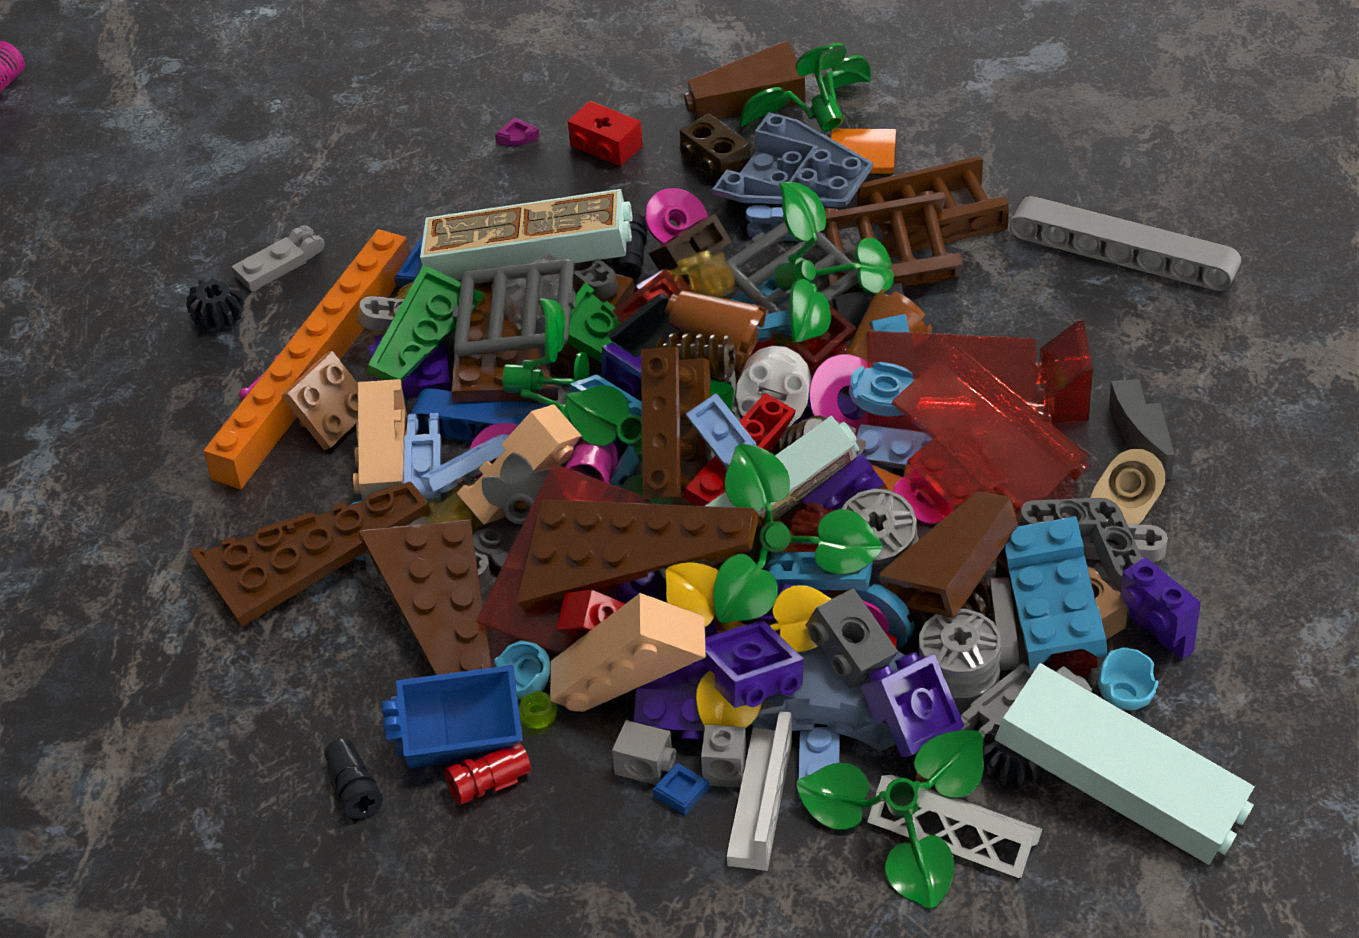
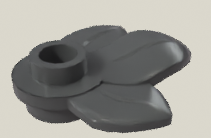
M513 452L504 460L500 470V477L487 476L482 478L483 495L490 504L502 508L508 520L515 524H526L532 520L531 518L538 515L542 499H551L555 489V474L551 468L534 472L531 464L525 457ZM518 500L525 501L528 507L526 509H519L516 507L515 502Z
M507 518L494 521L489 528L480 529L473 534L475 551L486 555L488 562H494L500 569L524 572L525 563L523 557L529 554L525 530H523L524 524H515Z

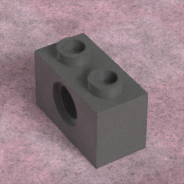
M854 588L816 607L805 624L812 641L822 648L829 658L835 674L843 678L849 688L868 679V673L889 665L898 653L896 647ZM843 636L851 639L853 643L848 642Z

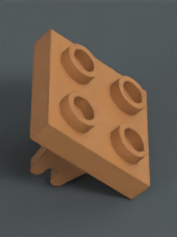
M333 351L325 353L281 395L292 409L291 414L300 419L299 424L308 429L323 450L331 448L358 422V383Z

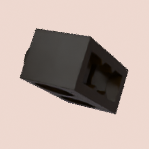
M709 113L679 130V149L681 155L716 181H719L726 170L740 173L751 159L750 142Z
M714 213L695 222L648 254L658 271L663 270L671 280L683 275L732 241Z

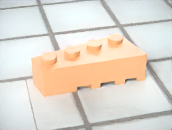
M639 593L551 660L550 701L566 706L571 711L584 712L706 658L704 616Z

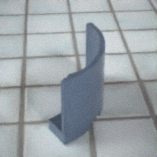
M843 636L848 642L853 643L851 639ZM820 646L809 651L797 652L804 659L803 685L791 695L780 693L766 697L761 704L758 716L751 723L755 728L776 730L779 711L791 712L792 731L814 730L815 724L836 726L835 733L855 738L879 752L896 744L887 721L876 723L861 686L870 682V679L868 678L849 688L843 678L835 674L829 658ZM900 652L896 654L889 664L892 670L897 668L895 660L905 656Z

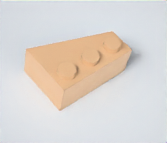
M401 379L358 382V422L356 423L358 447H355L356 468H359V473L353 474L355 495L361 494L362 500H365L371 493L404 483V435H407V412Z
M554 404L531 411L501 444L505 451L493 464L485 461L479 468L483 475L475 484L470 486L463 485L457 494L483 525L504 518L506 516L502 508L490 504L483 495L482 478L487 476L500 477V470L504 460L511 453L515 452L528 460L534 472L551 468L556 479L557 469L572 457L575 452L573 447L582 435ZM518 500L515 502L516 507L519 509H526L528 507L525 501Z

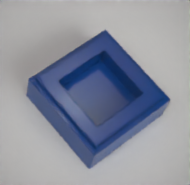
M676 763L653 788V795L656 799L686 815L709 790V781L681 764Z

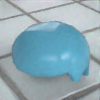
M522 640L508 645L502 654L494 660L496 667L514 666L517 698L520 700L535 697L548 683L551 667L550 659L546 651L536 643Z
M1125 647L1110 651L1098 673V687L1104 700L1121 710L1129 711L1149 705L1159 683L1153 675L1154 662L1151 658L1139 650Z

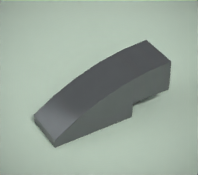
M1140 379L1111 381L1109 408L1114 423L1123 439L1131 449H1143L1153 453L1163 465L1165 480H1172L1175 454L1161 403L1146 404Z

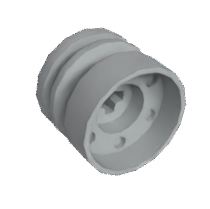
M870 489L857 493L846 501L842 509L854 511L863 517L882 543L880 553L873 560L869 587L873 584L882 586L879 578L881 571L919 540L914 510L906 499L890 490Z
M960 609L955 618L935 614L924 623L919 634V658L935 654L958 712L962 714L970 708L971 703L999 682V664L1001 660L1000 632L993 621L981 613L968 609Z

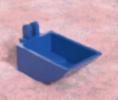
M513 665L396 680L397 696H391L390 701H382L381 704L386 741L396 742L397 756L405 758L408 769L478 758L501 748L511 747L523 740Z

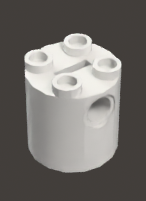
M779 346L760 349L749 357L740 374L736 391L738 409L742 416L766 393L796 410L793 419L788 425L790 427L801 417L808 403L811 375L807 363L798 353L787 347Z

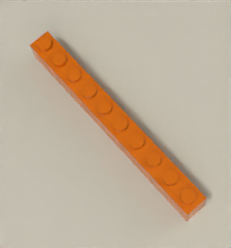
M379 229L374 233L204 449L211 480L238 489H242L297 418V416L291 414L292 409L281 395L325 353L333 351L339 360L342 359L365 329L357 321L361 300L369 296L388 298L397 287L394 277L410 254L407 237Z

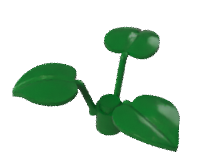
M839 42L807 51L797 60L795 70L801 77L812 73L815 75L820 94L812 98L811 109L791 91L783 92L780 87L767 89L752 96L746 102L739 120L741 128L751 121L767 115L768 112L773 113L785 107L791 100L807 114L809 119L816 118L821 131H831L839 127L844 122V117L836 102L834 88L857 82H871V70L867 60L861 55L844 58L847 50L845 45ZM832 68V70L827 71L826 74L821 77V70Z
M783 182L779 184L782 193V210L786 227L793 238L800 242H806L794 254L788 255L789 262L778 265L774 272L775 282L778 287L783 291L791 290L790 324L792 342L797 343L824 334L830 326L831 312L828 300L824 294L816 292L817 286L811 283L816 276L858 269L860 287L870 294H876L881 289H886L887 291L891 288L894 282V273L885 247L874 238H865L857 244L855 249L857 263L816 270L810 260L800 258L817 241L816 232L825 229V209L817 194L807 186L795 182Z
M540 299L545 313L546 357L536 360H524L523 365L506 364L502 378L504 392L521 393L522 398H531L548 406L554 404L572 424L566 404H561L536 394L535 391H541L543 384L570 385V383L588 378L590 373L588 355L585 352L577 354L574 363V379L544 377L543 370L536 368L539 365L556 362L558 352L563 348L565 335V314L562 306L555 300ZM568 460L565 463L561 464L559 467L567 464Z
M710 381V397L718 394L732 412L735 395L733 386L720 381ZM602 385L566 394V406L570 420L585 441L600 447L609 446L616 440L618 435L623 442L634 448V453L643 465L642 418L635 414H629V403L626 396L620 390L612 386ZM641 474L629 477L624 482L623 490L619 494V502L672 505V498L643 499V475Z
M739 444L735 447L725 475V491L729 501L737 508H754L758 511L763 506L765 507L764 524L758 528L755 534V542L760 549L759 560L755 564L749 556L737 554L727 559L718 570L713 589V604L716 617L720 623L755 619L763 616L773 607L778 596V586L775 577L770 572L762 570L766 563L767 553L780 552L789 543L818 544L814 555L816 564L829 573L848 574L869 565L882 549V543L867 521L854 511L846 509L834 510L820 520L818 524L819 537L791 536L789 529L783 523L773 522L771 502L781 501L789 494V474L784 464L776 456L761 447L749 444Z
M958 730L930 739L919 749L914 762L916 772L928 781L920 783L919 781L912 782L907 778H897L888 784L886 791L879 792V795L869 800H865L869 793L868 780L864 773L852 764L833 763L797 780L798 793L805 808L819 823L830 829L849 830L855 828L862 820V807L870 808L883 801L887 803L889 811L894 816L904 818L911 843L898 844L890 851L885 863L886 876L890 885L900 895L927 909L935 908L948 893L954 874V860L949 846L942 838L930 835L918 841L912 818L920 804L918 791L929 790L935 786L940 795L951 799L971 794L979 785L983 775V736L979 731Z

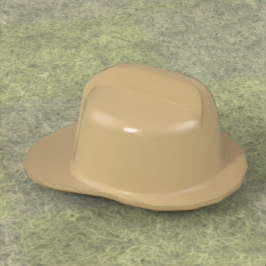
M1130 449L1122 452L1106 468L1095 485L1090 498H1107L1112 500L1121 509L1127 524H1140L1165 485L1163 465L1153 453L1143 449Z

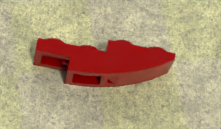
M764 393L739 422L756 442L757 447H761L771 453L793 419L796 410ZM716 455L685 488L683 498L696 506H706L725 492L727 469Z

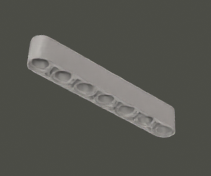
M1033 196L1025 197L1021 201L1009 223L1011 232L1022 240L1217 291H1223L1230 287L1242 262L1240 254L1235 249L1225 245Z

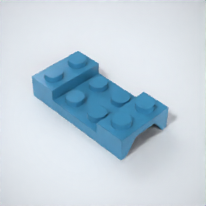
M1077 517L1018 526L1013 531L1003 550L1030 670L1036 669L1039 663L1043 664L1051 654L1085 649L1099 658L1107 657L1106 636L1099 607L1096 605Z

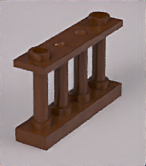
M981 155L864 182L857 190V207L911 198L925 191H933L934 193L945 192L944 210L936 212L944 244L1008 229L1009 203L1005 196L988 199L981 187L983 175V158ZM967 188L975 203L957 206L950 192ZM923 215L904 219L912 252L931 247ZM890 221L881 222L882 225H879V242L885 247L889 257L899 255Z
M925 191L911 198L836 210L835 208L825 209L826 226L820 232H825L826 238L843 254L838 230L858 227L860 239L863 240L865 238H874L871 224L890 221L900 258L898 263L892 264V271L894 273L893 285L901 283L902 288L959 278L963 267L960 252L950 254L945 250L936 215L937 211H942L946 199L945 192L934 193L933 191ZM923 215L933 255L930 258L917 260V258L913 257L903 218ZM842 271L829 275L826 288L846 274ZM857 283L843 294L863 291V289Z
M676 346L641 349L643 499L672 498V505L696 506L683 498L685 488L711 460V449L689 422L686 413L710 398V360L705 358L679 360V348Z

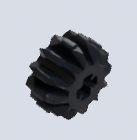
M212 276L210 281L207 282L199 280V285L191 287L190 294L186 297V306L191 319L194 321L195 326L202 325L205 331L212 327H216L219 331L221 326L225 325L232 327L234 320L241 319V313L245 305L243 294H241L236 281L229 282L226 276L219 280H215Z
M994 724L991 733L985 734L983 738L984 767L987 768L989 779L1000 777L1003 787L1009 781H1014L1020 788L1024 783V779L1035 783L1039 773H1044L1045 769L996 741L995 736L1000 725Z

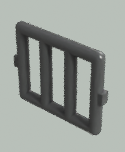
M785 222L766 235L761 232L752 238L751 245L724 262L721 267L722 272L755 305L768 309V314L781 312L777 306L790 298L791 290L783 291L779 288L769 296H766L758 287L774 277L775 268L780 264L789 262L788 255L794 254L806 242L798 243L748 278L739 268L790 235ZM816 232L817 241L800 256L802 258L816 247L824 253L826 257L814 264L816 270L853 263L821 232ZM858 269L843 271L846 274L845 276L820 292L825 295L830 307L834 305V299L859 283ZM816 276V277L812 280V282L815 281L816 279H818V278L821 277V276Z
M570 259L464 272L461 277L459 304L453 307L452 317L456 323L454 353L462 357L545 347V333L535 334L540 276L559 274L557 302L562 306L565 314L563 345L566 344L569 336L570 310L575 309L576 297L574 292H572L574 263ZM526 278L521 336L502 338L507 280ZM493 282L488 339L468 342L474 284Z

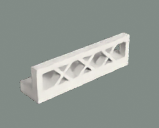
M779 711L776 730L753 728L727 852V866L768 871L792 745L791 712Z
M895 775L882 776L876 796L879 795V792L886 791L891 781L900 777ZM931 788L918 791L919 807L922 809L912 815L918 841L930 835L924 833L917 817L928 811L938 813L945 830L935 835L941 838L948 834L951 842H945L952 854L1017 878L1022 877L1031 846L1037 845L1042 832L1041 828L958 798L943 797ZM885 801L872 806L867 822L909 837L907 827L902 825L905 823L904 818L894 822L880 817ZM948 817L960 822L952 826ZM967 824L976 827L983 841V844L971 850L961 846L955 830ZM986 831L998 835V837L990 840ZM1005 838L1021 844L1014 866L999 860L993 844ZM986 848L990 857L978 853V851Z

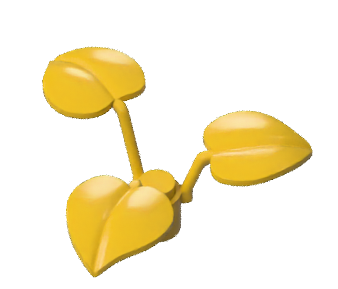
M681 563L668 567L665 571L667 603L704 616L706 627L711 623L714 615L716 616L713 604V589L718 570L698 563ZM798 585L787 588L779 594L773 605V616L778 623L769 626L774 631L780 630V637L796 652L812 650L818 647V645L812 641L805 624L816 607L831 600V598L808 586ZM721 623V627L725 631L745 625L742 623L733 625ZM707 672L698 684L696 692L697 709L704 727L705 725L745 728L749 726L758 716L761 704L756 707L744 705L734 708L714 688L715 675L713 672Z

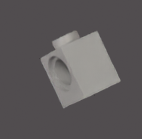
M626 720L612 749L615 775L657 785L665 772H669L672 769L676 759V749L672 748L670 731Z
M705 725L701 753L703 778L709 781V786L741 788L747 758L745 727Z

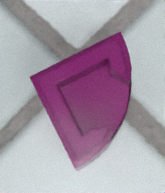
M515 117L495 134L496 143L506 146L524 145L540 137L539 128Z

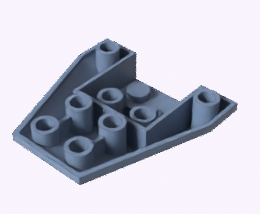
M768 112L755 130L756 152L740 173L726 170L712 191L714 195L751 206L767 205L768 207H782V193L779 184L795 182L807 186L815 192L824 207H846L872 170L873 162L797 119Z

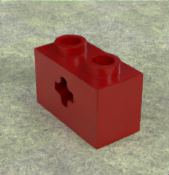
M593 101L587 102L567 121L570 146L618 166H622L643 146L640 120Z

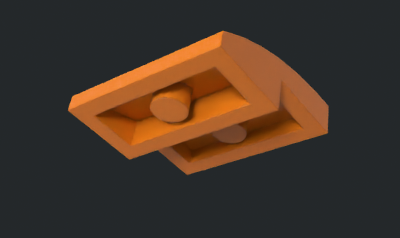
M835 128L832 130V140L873 162V168L870 173L894 174L896 129Z

